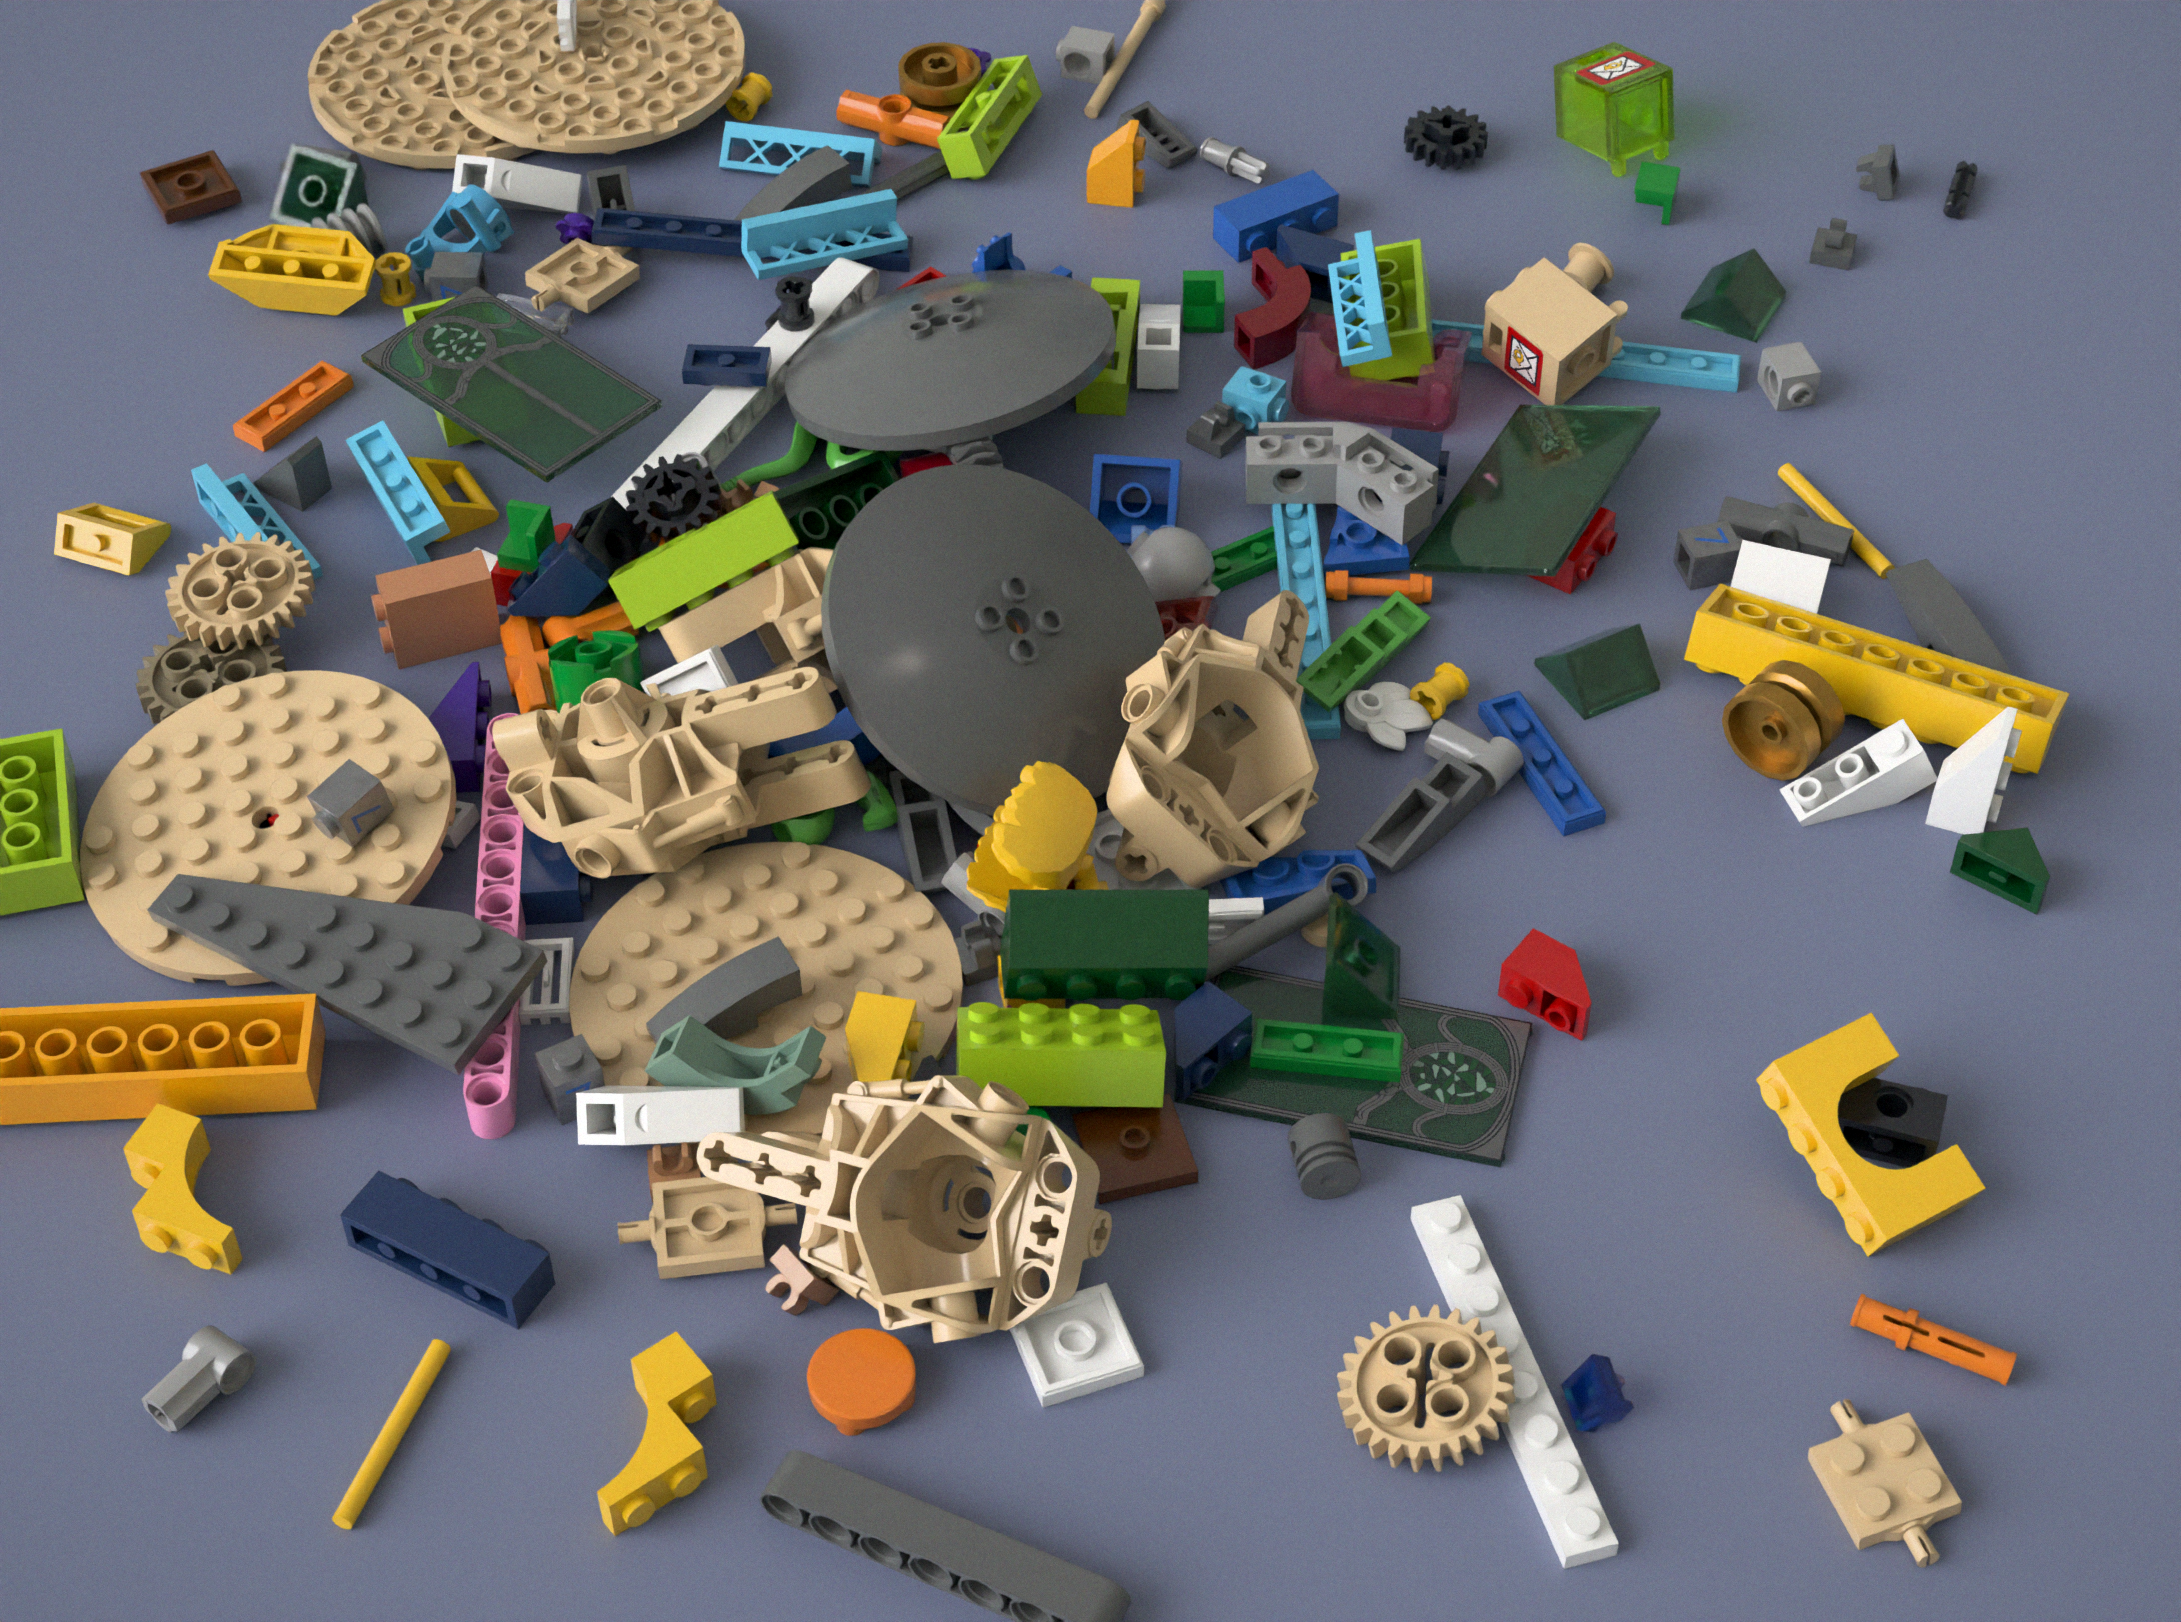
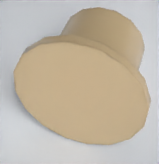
M1577 243L1571 247L1568 252L1570 262L1563 269L1565 274L1590 293L1597 284H1606L1612 280L1614 268L1604 253L1586 243Z

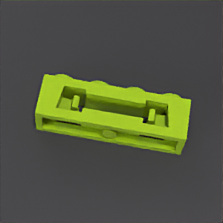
M1028 55L994 59L938 136L937 141L952 179L968 177L970 180H976L986 176L1042 96ZM993 83L994 90H988L990 85H992ZM970 127L967 132L957 133L960 128Z
M1092 277L1091 288L1102 295L1112 310L1117 334L1114 349V369H1112V360H1109L1097 378L1075 395L1076 413L1126 416L1139 323L1140 280Z

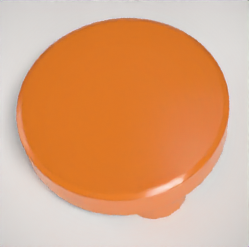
M859 1328L838 1333L819 1346L809 1362L807 1382L811 1402L825 1419L836 1424L837 1429L847 1436H856L864 1432L865 1429L889 1423L902 1412L909 1410L915 1402L916 1370L914 1359L909 1349L898 1338L884 1331Z

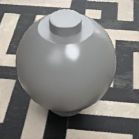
M1163 527L1156 529L1150 536L1143 531L1127 550L1132 555V560L1143 576L1159 614L1178 615L1182 611L1190 610L1199 617L1221 592L1211 582V576L1215 571V564L1210 549L1199 536L1189 530L1179 527Z

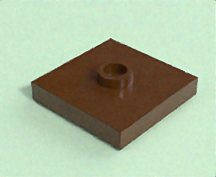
M214 150L140 172L142 184L167 225L242 202L238 187Z
M1170 1093L1164 1094L1163 1107H1104L1072 1114V1126L1079 1147L1096 1162L1100 1172L1097 1191L1099 1204L1198 1182V1169Z

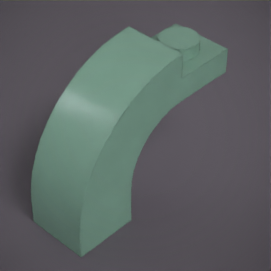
M689 1015L661 1033L645 1072L665 1086L743 1087L744 1114H772L788 1110L797 1105L805 1084L816 1075L821 1066L822 1060L819 1058L826 1036L814 1027L809 1026L777 1046L749 1048L721 1038Z

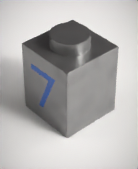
M435 252L431 268H426L424 272L425 291L431 292L433 302L456 297L474 285H478L487 291L488 281L483 253Z
M1727 520L1679 529L1673 563L1688 589L1695 590L1719 585L1720 583L1732 582L1743 539L1740 536H1736Z
M348 759L307 796L316 813L312 820L317 828L328 838L333 839L337 836L351 847H354L395 810L381 780L351 759Z
M580 1034L535 1053L542 1091L561 1125L576 1120V1093L605 1086L602 1068L585 1038Z

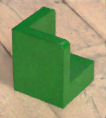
M1642 161L1634 189V194L1636 195L1635 202L1662 206L1661 224L1669 225L1676 202L1681 167Z
M1223 270L1183 271L1182 307L1183 331L1185 333H1224L1225 293Z
M511 499L506 506L510 532L497 553L499 567L532 573L541 564L538 562L540 555L551 543L556 541L551 507Z

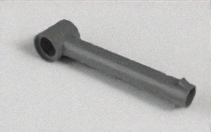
M1339 864L1333 867L1314 889L1209 946L1208 969L1205 981L1214 978L1328 913L1341 915L1350 912L1367 894L1368 881L1364 872L1352 864ZM1333 879H1344L1351 885L1353 890L1351 900H1341L1334 895L1331 888Z

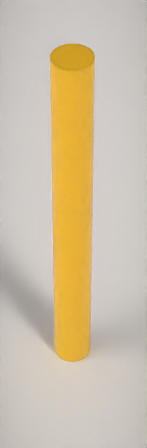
M1786 463L1782 465L1778 470V476L1824 522L1853 529L1854 535L1850 548L1882 579H1886V573L1894 569L1895 566L1792 464Z
M434 1339L429 1345L334 1513L332 1521L337 1526L344 1529H352L450 1354L451 1347L446 1342Z

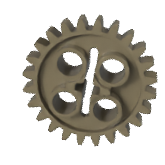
M184 631V636L181 638L168 634L169 645L167 647L157 644L152 646L155 656H145L142 658L145 668L137 670L139 682L135 685L144 714L149 713L151 722L157 724L187 704L225 685H231L270 673L287 672V668L279 644L274 645L272 636L269 634L263 635V645L258 646L253 639L247 640L246 646L242 650L239 649L236 641L230 642L225 650H221L218 640H215L206 648L203 647L201 638L191 642L186 631Z

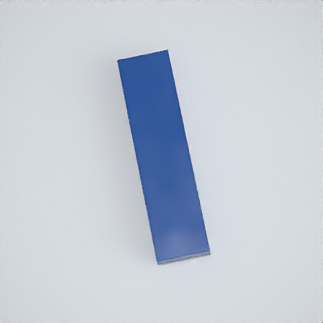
M1520 690L1479 703L1478 715L1493 737L1501 736L1507 738L1520 749L1524 763L1518 772L1563 837L1605 823V809Z

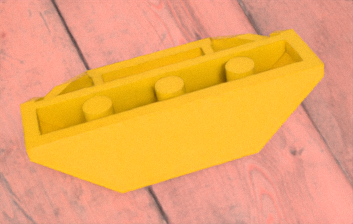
M271 224L247 232L233 241L227 239L219 242L208 276L210 280L259 308L337 316L367 295L377 262L375 257L365 249L350 231Z

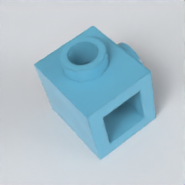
M1241 366L1223 388L1222 402L1233 407L1235 420L1244 423L1245 430L1258 434V422H1283L1289 410V400L1285 399L1286 381L1266 373Z

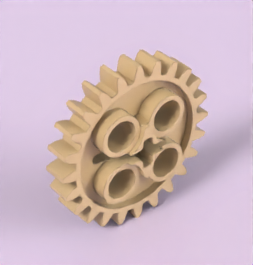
M256 532L251 540L245 541L243 534L238 533L235 542L229 543L222 536L219 537L218 547L213 548L206 543L202 544L204 554L201 556L194 553L187 554L190 565H176L178 576L169 577L168 581L171 589L165 591L172 621H175L179 632L186 631L191 642L201 638L203 647L207 648L215 640H218L220 649L225 650L230 642L236 641L239 649L242 650L246 646L247 640L253 639L258 646L263 645V635L269 634L278 639L280 638L279 627L284 626L293 629L295 625L292 616L305 617L307 615L304 605L313 604L311 592L315 591L316 587L309 560H305L301 549L294 551L290 540L280 545L277 535H273L266 542H263L261 533Z
M1433 1305L1428 1317H1421L1417 1307L1411 1306L1408 1320L1402 1321L1392 1311L1389 1313L1391 1326L1385 1329L1373 1321L1370 1323L1373 1335L1371 1340L1360 1336L1354 1338L1358 1354L1344 1353L1343 1355L1347 1371L1338 1372L1337 1374L1341 1391L1337 1392L1340 1409L1344 1410L1342 1415L1346 1428H1354L1353 1433L1358 1446L1369 1442L1372 1458L1376 1459L1388 1450L1390 1464L1393 1468H1396L1407 1457L1411 1460L1413 1472H1419L1424 1459H1431L1434 1468L1439 1472L1443 1467V1457L1449 1455L1459 1466L1463 1465L1462 1450L1467 1447L1478 1455L1483 1454L1481 1436L1498 1440L1499 1432L1496 1422H1509L1510 1420L1509 1409L1506 1404L1515 1403L1513 1385H1511L1515 1382L1512 1365H1508L1509 1359L1506 1347H1498L1494 1330L1482 1333L1479 1318L1475 1317L1465 1325H1462L1460 1309L1455 1308L1448 1318L1444 1319L1441 1318L1438 1305ZM1433 1347L1434 1350L1430 1360L1433 1380H1429L1426 1387V1353L1429 1348ZM1400 1359H1411L1410 1362L1404 1365L1394 1364ZM1453 1363H1465L1464 1366L1458 1369L1447 1368ZM1426 1387L1425 1403L1427 1415L1425 1426L1417 1428L1422 1414L1419 1395L1425 1392ZM1393 1406L1405 1407L1403 1410L1396 1413L1386 1412L1389 1408ZM1447 1410L1460 1411L1452 1417L1440 1416L1441 1413Z

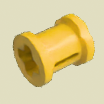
M753 72L743 78L742 86L739 89H735L732 92V96L726 102V107L730 114L740 121L747 122L752 120L757 114L758 107L768 103L773 97L772 85L769 80L763 75Z
M398 252L380 256L376 260L375 271L382 281L383 287L380 289L381 300L385 304L396 307L411 303L417 294L415 285L410 282L409 277L411 270L410 258ZM390 265H393L394 271H391ZM397 288H400V290L402 291L401 294H398Z
M1444 662L1435 669L1434 676L1427 682H1419L1412 687L1410 699L1424 706L1432 720H1437L1444 715L1446 706L1453 700H1461L1468 695L1470 683L1460 668L1450 662Z

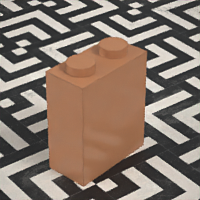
M481 550L375 575L379 594L371 595L377 621L385 620L386 625L378 628L384 653L393 652L398 669L502 644L492 577Z

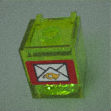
M1616 42L1553 65L1556 135L1610 162L1611 171L1615 177L1626 174V159L1653 149L1654 156L1658 160L1669 156V142L1675 140L1673 68Z

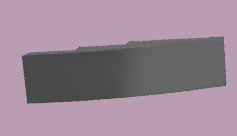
M1928 559L1894 568L1886 573L1922 647L1927 649L1934 648L1936 652L2012 675L2001 653L1978 618L1954 587Z

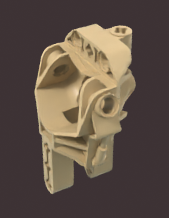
M816 547L796 550L794 552L795 555L772 567L770 565L747 581L731 589L724 590L692 610H687L658 627L677 663L717 644L721 648L755 629L776 667L750 681L802 667H813L818 670L828 693L838 689L826 656L821 620L823 584L834 550ZM1006 615L1007 626L1010 630L1017 633L1012 616Z
M1283 590L1250 614L1242 641L1225 636L1217 630H1210L1205 624H1201L1193 631L1183 627L1165 640L1164 645L1157 651L1155 657L1126 677L1128 692L1123 699L1121 713L1123 718L1131 724L1109 778L1110 784L1106 795L1107 805L1112 815L1124 826L1115 858L1116 869L1123 877L1132 881H1145L1166 868H1170L1187 885L1197 889L1257 867L1259 862L1276 855L1307 833L1300 823L1304 812L1318 802V794L1314 792L1312 787L1319 770V765L1301 715V700L1304 687L1296 682L1309 624V614L1304 603L1293 592ZM1234 704L1245 711L1250 718L1245 721L1233 711Z
M802 667L712 692L696 689L673 696L669 693L661 694L656 683L646 685L651 695L650 697L619 679L605 678L590 685L583 692L579 704L575 706L570 702L563 704L560 713L551 709H539L498 720L493 724L495 747L510 771L506 792L526 827L537 836L552 843L562 842L569 858L579 871L601 879L618 875L676 872L710 846L747 837L748 829L852 803L865 796L871 787V780L850 741H834L768 759L770 742L818 730L835 718L837 713L836 707L818 670L813 667Z
M936 1075L931 1080L908 1082L907 1079L874 1082L855 1081L849 1085L847 1093H833L831 1105L827 1110L822 1137L800 1131L766 1132L761 1135L750 1132H714L707 1135L700 1142L697 1150L699 1168L710 1179L806 1206V1215L800 1239L801 1250L799 1258L811 1263L812 1273L820 1278H827L856 1300L862 1298L879 1310L880 1322L884 1329L894 1330L931 1324L934 1343L981 1336V1333H990L997 1329L1007 1331L1069 1301L1074 1296L1078 1287L1083 1260L1098 1257L1102 1254L1108 1244L1112 1228L1110 1213L1094 1208L1100 1181V1172L1096 1162L1051 1121L1040 1116L1026 1114L1029 1110V1105L1013 1090L993 1081L988 1082L983 1090L967 1076ZM921 1094L918 1100L908 1099L909 1095ZM1019 1124H1029L1026 1136L1015 1131ZM733 1157L752 1161V1163H738V1160ZM1066 1165L1072 1173V1182L1068 1189L1062 1181V1171ZM974 1166L983 1167L991 1171L993 1178L981 1173ZM952 1180L954 1185L949 1194V1210L945 1211V1195L948 1185ZM986 1191L991 1199V1208L988 1213L985 1212L982 1205V1198ZM962 1229L968 1233L987 1231V1234L982 1239H969L959 1234ZM1043 1270L1046 1271L1050 1279V1287L1047 1293L1042 1290L1040 1285V1276ZM993 1290L989 1316L978 1312L975 1293Z

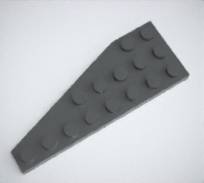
M177 874L147 909L153 921L297 994L316 993L319 1005L457 1075H460L548 962L543 950L464 912Z

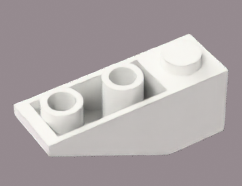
M457 154L452 192L459 194L469 184H473L490 194L502 208L570 214L579 212L583 176L498 158Z
M1140 304L1137 388L1155 390L1178 389L1181 305Z
M2008 706L1943 760L1925 824L1960 834L1982 833L1986 821L1996 823L2004 796L1995 794V790L2005 791L2012 768V763L2005 762L2004 757L2014 758L2022 730L2013 728L2018 709Z
M1901 719L1781 788L1780 792L1801 826L1804 827L1897 804L1934 783L1938 778L1924 749L1905 721Z
M605 1085L576 1093L578 1144L640 1145L701 1142L707 1135L714 1132H745L743 1087Z

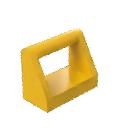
M407 456V460L450 530V533L436 539V542L449 540L491 524L498 519V511L463 462ZM456 481L470 503L453 502L443 486Z
M98 503L86 504L58 513L54 555L125 575H132L140 572L168 539L171 533V525L167 522Z

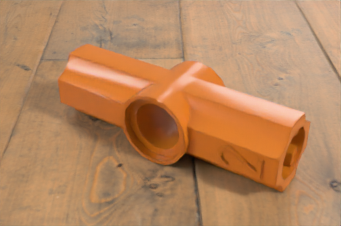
M846 89L840 96L839 105L836 109L837 121L877 132L883 143L892 146L903 145L910 141L940 149L937 138L951 120L945 115L911 107V100L900 94H890L877 98Z
M509 615L508 620L500 625V636L504 653L506 654L504 662L512 697L516 696L520 714L539 709L557 711L549 669V648L545 649L538 620L528 616Z

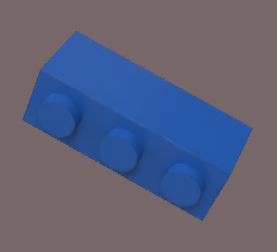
M1310 170L1214 206L1213 239L1237 263L1251 259L1252 253L1255 250L1267 247L1270 251L1276 249L1277 228L1280 224L1313 234L1337 226L1339 193L1314 170Z

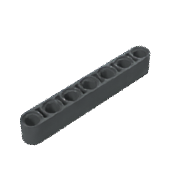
M800 1450L787 1452L760 1495L759 1501L764 1510L784 1524L1015 1622H1121L1131 1604L1130 1595L1118 1583L807 1452Z

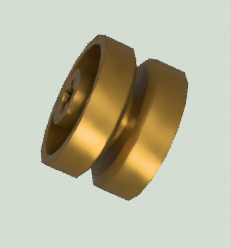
M937 42L914 47L905 53L898 63L899 86L901 90L899 93L911 100V107L945 115L952 119L981 79L980 59L972 50L959 44ZM969 127L960 128L958 132L966 130Z
M1787 660L1773 662L1766 666L1724 707L1722 717L1725 737L1735 754L1754 771L1767 778L1781 781L1797 778L1842 734L1845 722L1842 704L1832 686L1816 671L1801 663Z

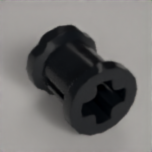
M789 276L778 281L775 293L781 303V310L778 313L779 325L783 329L792 332L803 331L811 327L815 322V315L809 305V298L812 293L810 281L804 277Z

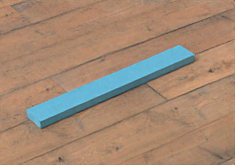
M1432 319L1434 357L1493 364L1482 355L1484 325ZM1623 342L1621 352L1612 358L1611 364L1597 376L1737 393L1741 356Z
M1275 503L1271 504V512L1274 526L1275 551L1277 553L1279 591L1289 590L1297 595L1304 603L1309 614V624L1299 665L1298 678L1331 645L1316 505ZM1303 692L1301 715L1304 719L1309 739H1340L1339 707L1337 706L1330 712H1327Z

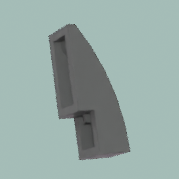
M827 145L802 158L779 174L748 202L734 220L742 221V219L815 205L852 189L850 163Z
M1446 752L1422 780L1415 776L1359 839L1355 844L1356 848L1362 850L1365 855L1394 873L1433 847L1488 793L1483 774Z
M900 770L889 772L890 795L897 809V828L908 873L915 892L920 891L923 894L946 891L948 889L941 882L946 872L957 860L945 799L927 791L909 779Z
M778 936L727 961L690 985L646 1023L647 1031L654 1043L657 1044L662 1032L689 1015L725 1040L759 1027L758 1013L802 996L800 969Z

